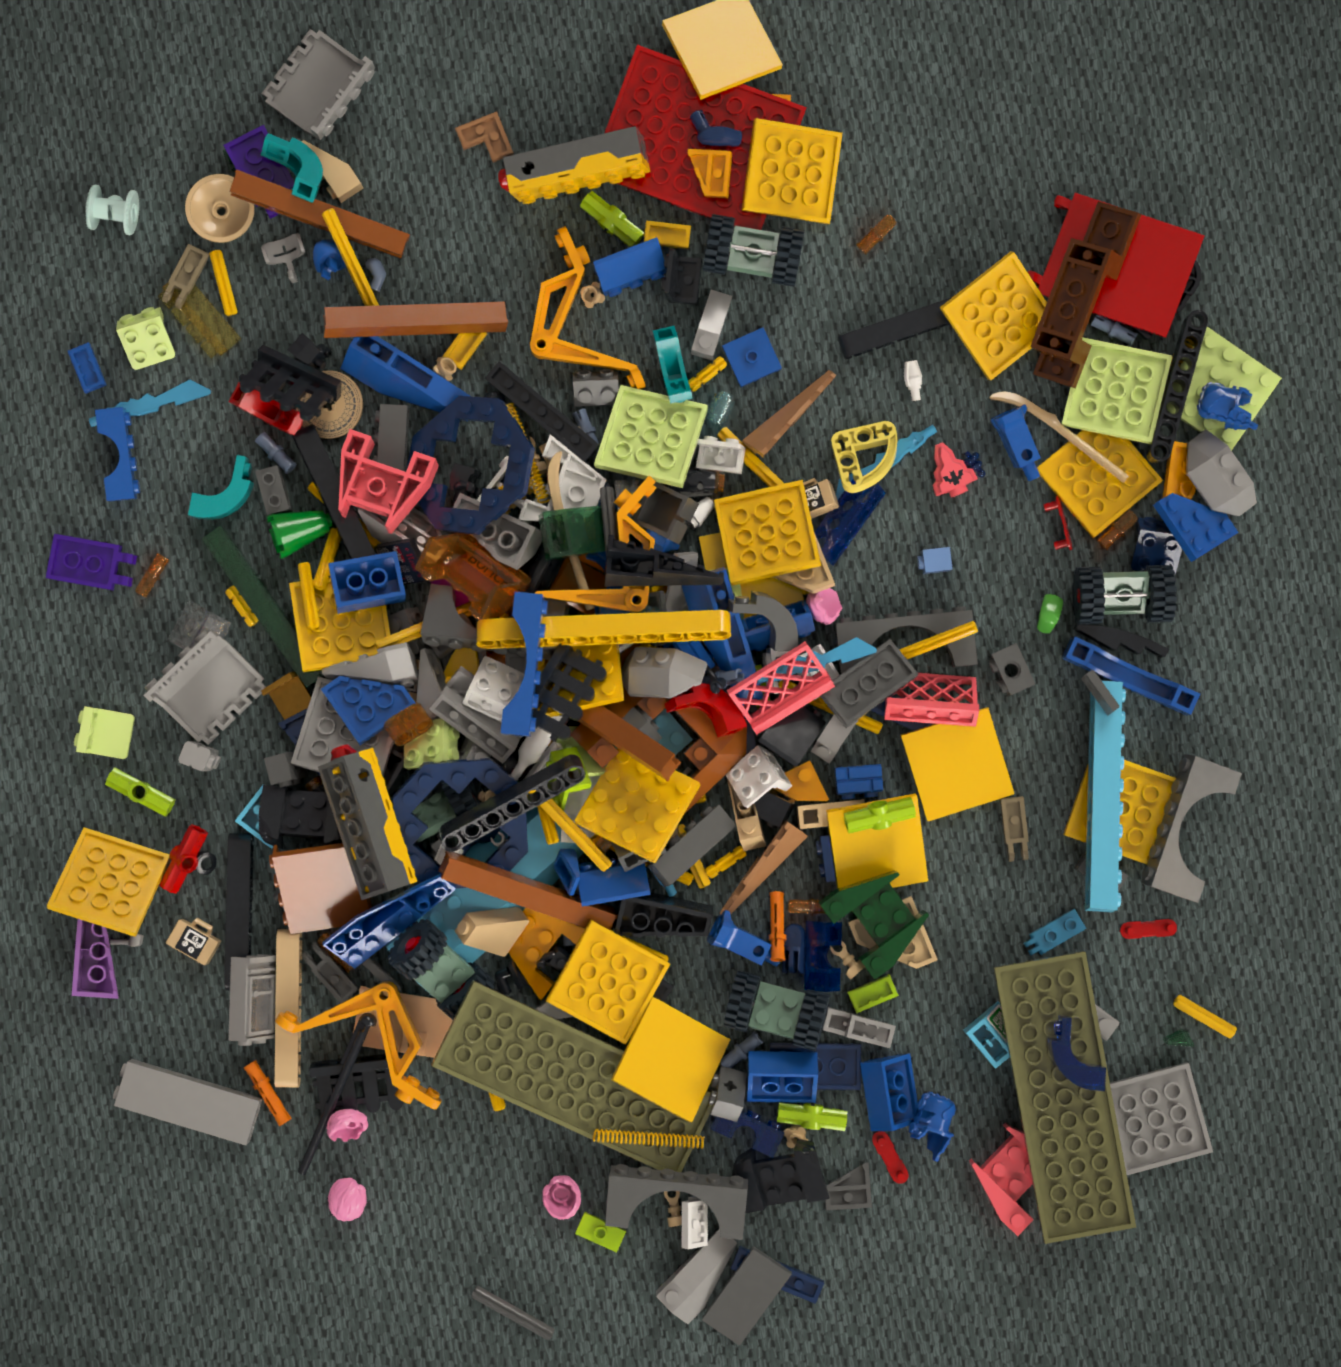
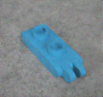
M1072 909L1030 933L1031 939L1023 944L1025 947L1035 944L1034 948L1028 950L1029 954L1033 955L1039 951L1041 955L1082 932L1086 927L1076 910Z

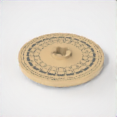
M322 371L342 381L341 397L337 402L334 401L335 404L332 405V410L324 408L323 405L320 409L321 415L319 417L314 416L311 420H303L302 425L304 427L312 423L319 437L335 439L348 434L349 429L353 430L358 424L363 411V398L357 384L347 375L337 371ZM306 393L300 401L306 402L311 397V394Z

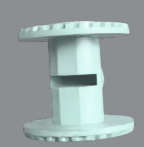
M92 185L86 202L87 227L90 230H95L100 219L123 222L125 234L132 235L136 229L139 216V196L137 191L130 190L126 201H123L118 195L102 198L100 186Z

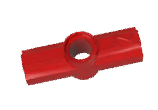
M191 824L180 845L175 846L171 850L169 855L171 863L159 884L162 889L177 894L187 874L196 869L198 866L197 855L208 835L205 829Z

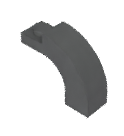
M751 591L750 600L746 596H735V599H728L727 609L732 613L760 614L767 618L770 625L769 646L774 651H790L798 646V630L794 618L776 599L758 591Z

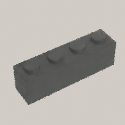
M380 404V410H376L375 422L379 424V432H375L374 446H378L377 455L373 456V461L405 472L407 466L410 411L407 405Z
M709 805L700 813L702 817L697 822L692 820L683 828L685 832L680 837L676 835L667 842L669 847L666 849V853L660 855L655 864L651 862L648 865V868L664 887L672 885L737 826L720 805L714 807Z

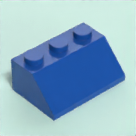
M657 237L593 262L594 272L603 295L609 294L610 297L621 294V289L630 286L631 289L643 285L642 281L651 278L652 281L664 277V273L667 272V268H664V257Z
M397 551L328 563L337 614L405 602L406 594Z
M806 600L784 606L794 618L798 630V638L809 636L811 632L815 631L812 614ZM756 614L741 620L750 651L766 649L770 640V625L767 618Z
M609 858L612 865L604 872L593 862H584L579 866L580 880L578 887L582 907L651 895L645 863L626 872L619 859L616 860V858Z
M748 1051L747 1102L816 1103L818 1083L817 1052Z
M910 1053L861 1062V1074L871 1131H894L909 1126L910 1123L914 1122L912 1120L913 1116H916L919 1110Z

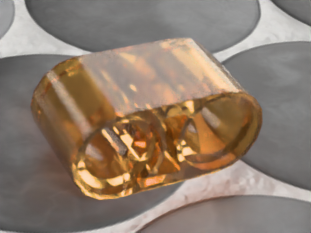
M415 703L389 718L384 724V729L397 746H403L427 732L432 727L433 721L422 705Z

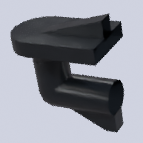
M513 959L508 961V967L495 973L496 991L504 995L512 992L506 979L508 977H513L518 989L529 985Z

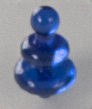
M969 451L965 452L964 454L967 456L963 460L965 465L971 464L970 468L974 471L976 470L977 475L983 478L986 473L981 469L982 461H976L980 454L978 452L972 454Z

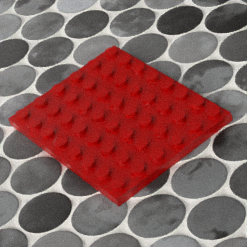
M637 45L605 133L636 126L644 136L650 172L645 173L644 177L632 179V177L623 178L622 182L616 184L709 219L712 218V214L735 218L734 228L735 226L762 230L767 214L742 210L753 121L755 118L800 126L807 107L745 84H740L700 100L680 60ZM702 110L710 126H723L742 131L740 145L732 147L701 144L697 139L698 132L689 118L690 115L695 111ZM688 149L732 152L728 198L704 196L693 163L688 155Z

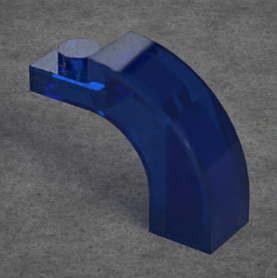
M1059 1015L1058 1021L1054 1023V1034L1057 1035V1038H1048L1049 1053L1054 1065L1064 1077L1077 1086L1088 1090L1105 1091L1106 1067L1097 1064H1085L1079 1062L1074 1057L1070 1045L1072 1018Z

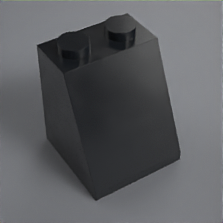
M803 706L764 730L757 742L791 766L797 767L825 725L824 715L814 708L810 711Z

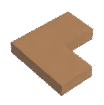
M497 112L455 128L463 150L485 142L493 163L503 159V157L514 155Z

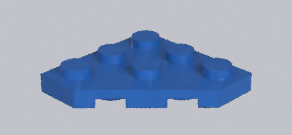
M1174 493L1153 505L1191 562L1239 533L1227 514L1211 511L1208 506Z
M339 676L321 688L360 746L417 707L415 701L402 685H389L376 681L356 680Z

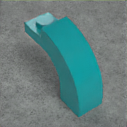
M268 133L264 140L261 156L288 167L296 176L292 195L313 203L318 194L323 176L320 159L311 148L298 139L292 137L290 142Z
M675 325L652 330L670 404L675 402L682 403L688 399H693Z
M236 456L231 483L220 494L207 496L192 493L188 515L198 519L214 520L224 518L237 511L247 501L254 485L252 481L246 480V476H250L252 469L249 459L245 456Z

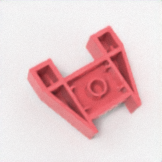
M349 429L341 449L338 510L344 518H346L351 505L388 517L385 527L388 533L392 534L431 487L439 467L437 460L414 451L406 472L369 459L375 445L372 437Z
M1004 1123L1003 1126L1011 1135L981 1167L972 1159L969 1162L997 1216L1019 1236L1034 1219L1016 1201L1027 1191L1033 1182L1024 1133Z

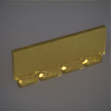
M166 283V284L162 287V289H163L164 291H162V292L158 295V298H159L161 301H162V297H163V295H164V293H165V291H166V289H167V287H168V285H169L168 283ZM194 285L190 295H187L181 309L175 307L171 311L182 326H185L189 321L192 322L186 327V330L197 343L204 338L206 339L200 347L210 358H213L217 353L222 356L241 340L240 336L196 285ZM175 288L171 299L167 303L163 302L168 309L175 305L181 291Z

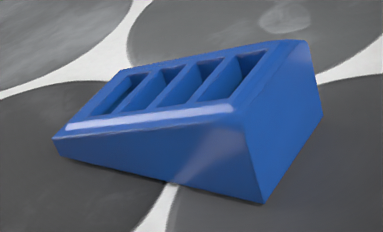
M560 849L553 867L568 894L574 895L580 880L577 854L574 849Z

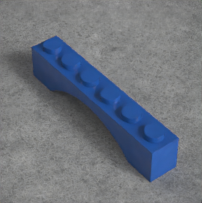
M514 592L512 616L518 623L524 637L526 668L519 690L503 709L501 734L531 737V732L536 731L537 718H533V709L538 708L539 694H535L536 685H540L541 671H537L538 661L543 660V647H540V638H545L546 624H542L543 614L547 615L548 601L544 600L543 594Z
M1078 637L1070 638L1061 658L1089 672L1093 669L1098 676L1109 681L1123 682L1124 688L1183 715L1192 714L1200 696L1198 692L1133 666Z

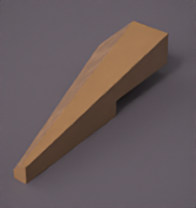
M828 370L744 438L742 443L755 455L758 453L763 458L831 383L836 374Z
M785 821L762 856L756 858L719 913L722 914L726 909L730 911L731 915L808 835Z

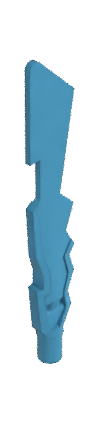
M188 380L157 397L145 394L139 400L130 398L128 402H120L114 408L124 407L126 412H130L131 416H141L157 412L160 406L174 401L175 406L207 396L211 394V390L192 380ZM96 416L89 418L91 427L97 426Z
M931 425L921 432H912L908 438L899 439L892 467L900 462L904 455L909 452L912 454L922 446L926 439L937 432L936 428ZM886 452L876 454L874 464L860 469L862 476L876 468ZM851 473L849 474V482L853 485L856 484V481H854ZM839 479L836 497L838 503H841L854 493L845 491L841 479Z
M855 637L823 655L815 651L813 653L825 669L827 663L841 659L842 664L876 653L877 649ZM797 656L795 661L806 662L807 656ZM789 665L779 666L776 673L786 674ZM794 666L791 675L796 673L802 674L804 667ZM809 668V669H808V673H809V672H813V671H817V670H819V669H817V668ZM762 677L757 681V683L761 684L764 682H768L769 678ZM774 678L773 682H774V681H779V680H784V679H776V678Z

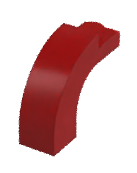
M240 382L228 401L243 411L290 435H295L303 423L299 411L294 409L283 411L280 409V403L275 400L264 402L260 399V392L255 389L250 393H244L240 390Z
M701 683L696 687L692 686L687 691L672 697L671 700L664 704L667 713L684 708H697L703 711L711 719L718 738L737 733L747 727L742 712L732 698L721 689L719 693H713L710 690V684Z

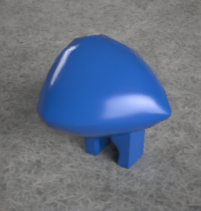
M325 239L315 244L313 261L317 272L321 273V277L329 280L331 272L336 273V271L346 268L334 240Z

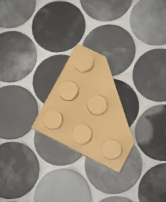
M816 535L815 539L821 566L773 577L813 594L835 586Z
M912 896L902 899L912 915H917L918 911ZM857 918L848 921L857 944L869 949L876 945ZM924 925L921 926L897 961L917 969L938 960Z

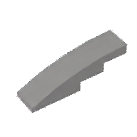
M828 1007L822 1030L890 1048L896 1026Z

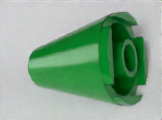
M323 510L280 513L266 516L267 523H271L272 529H269L275 549L277 553H280V559L286 558L330 532L329 527L332 526L329 513L325 514Z

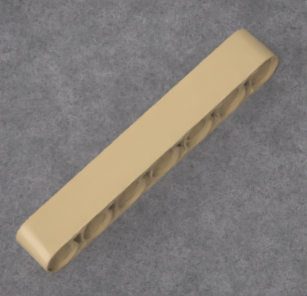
M278 929L276 936L275 1019L280 1012L285 1013L289 1011L298 1017L297 1021L301 1023V1009H299V1006H301L302 986H299V983H302V963H300V960H302V940H300L302 932L290 934L289 929ZM276 1022L275 1087L299 1088L300 1078H298V1075L301 1074V1055H298V1052H301V1032H289L280 1027Z

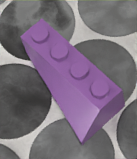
M77 919L72 996L118 999L107 928Z

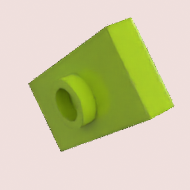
M890 974L847 991L856 1013L899 996Z
M584 1212L575 1234L617 1252L626 1230L620 1227L605 1226V1220Z

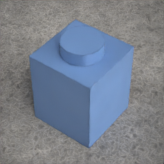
M950 547L922 550L920 552L921 556H917L918 569H922L923 574L952 570Z

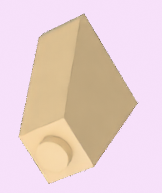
M519 907L468 912L458 924L455 933L464 945L505 957L529 923V920Z

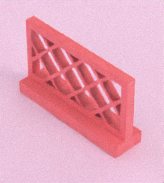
M805 641L734 685L727 692L758 735L829 691L835 685L829 673L824 669ZM806 650L808 653L806 662L795 661L797 655ZM781 665H789L786 674L776 673L777 668ZM794 666L804 667L801 676L791 675ZM809 668L819 669V672L815 675L807 676ZM762 677L769 678L767 686L756 684ZM774 678L784 679L782 688L772 687ZM789 680L799 681V684L794 688H787ZM743 689L749 690L747 698H738L735 695ZM754 691H763V699H752ZM770 692L780 693L779 697L775 700L767 701ZM750 704L760 705V709L751 715L748 712Z
M918 673L916 678L885 700L884 720L976 727L979 715L976 677ZM922 681L925 685L920 688L913 682ZM940 682L945 683L948 686L944 689H941L936 684ZM959 685H971V688L964 691ZM908 686L914 692L908 695L902 689ZM931 688L937 694L931 697L925 691ZM954 690L959 696L954 699L948 692ZM897 693V694H898L900 697H902V698H891V697ZM920 695L925 700H916L914 698ZM943 697V698H944L945 700H947L948 702H942V701H936V700H938L939 698ZM963 699H966V700H967L968 702H970L971 704H969V703H959V702L962 701Z

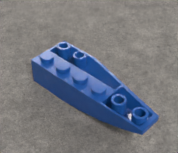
M378 336L354 337L340 368L380 394L439 413L458 396H470Z
M722 567L711 572L717 574L720 571L724 572L723 585L681 586L689 611L726 610L730 612L731 637L725 640L704 641L721 670L726 672L740 668L742 670L740 673H744V679L754 674L756 669L740 614L732 613L727 609L728 599L735 598L726 569ZM743 689L736 693V696L738 698H747L749 690ZM754 691L752 699H763L762 691Z
M441 874L422 881L402 893L356 915L323 941L322 944L355 969L455 891L456 886L449 881L441 879Z

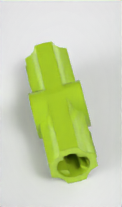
M593 191L588 193L580 204V208L597 220L601 228H606L607 233L610 235L614 234L628 247L637 245L644 236V232L631 223L619 208L614 205L610 206Z
M116 767L113 768L106 779V786L167 817L174 806L176 799ZM139 786L145 789L143 798H139L136 795V789Z
M911 797L891 802L875 801L868 804L866 808L844 813V822L849 834L870 828L882 830L890 827L894 822L915 818L916 811Z
M779 1102L776 1121L800 1125V1127L813 1130L825 1128L845 1131L847 1111L824 1108V1106L819 1104L811 1106V1103H803L801 1105Z

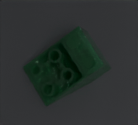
M601 506L560 509L542 512L538 515L546 561L606 552Z

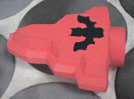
M943 442L935 445L934 460L937 467L933 473L935 483L932 485L935 496L949 493L952 498L967 492L966 485L978 479L974 470L967 468L963 460L956 459L953 451Z

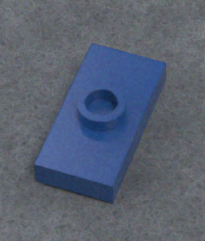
M89 342L68 350L84 393L87 394L107 386Z

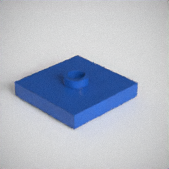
M764 327L722 345L740 388L782 369Z

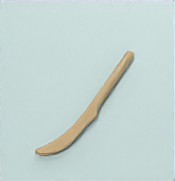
M1005 391L997 392L990 396L991 400L1009 403L1017 407L1026 404L1029 413L1056 430L1124 483L1129 475L1107 460L1102 454L1062 425L1055 414L1041 409L1031 401L1015 393Z
M560 451L551 458L547 471L548 487L554 512L553 520L558 524L562 532L579 590H589L562 504L559 487V468L562 456ZM585 605L586 610L595 608L591 605Z

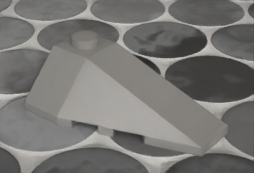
M460 493L453 508L479 511L480 502ZM505 513L497 520L490 522L485 527L486 530L480 535L472 534L497 561L516 570L536 554L545 536V533L536 527Z
M407 642L377 649L378 654L368 656L367 654L360 655L356 662L343 661L322 669V674L329 680H335L339 676H344L356 680L363 679L381 682L382 684L402 685L405 688H410L415 683H418L419 675L416 657Z
M718 1229L708 1239V1246L700 1247L656 1290V1297L672 1314L689 1324L705 1308L737 1242L734 1239L720 1238V1229Z

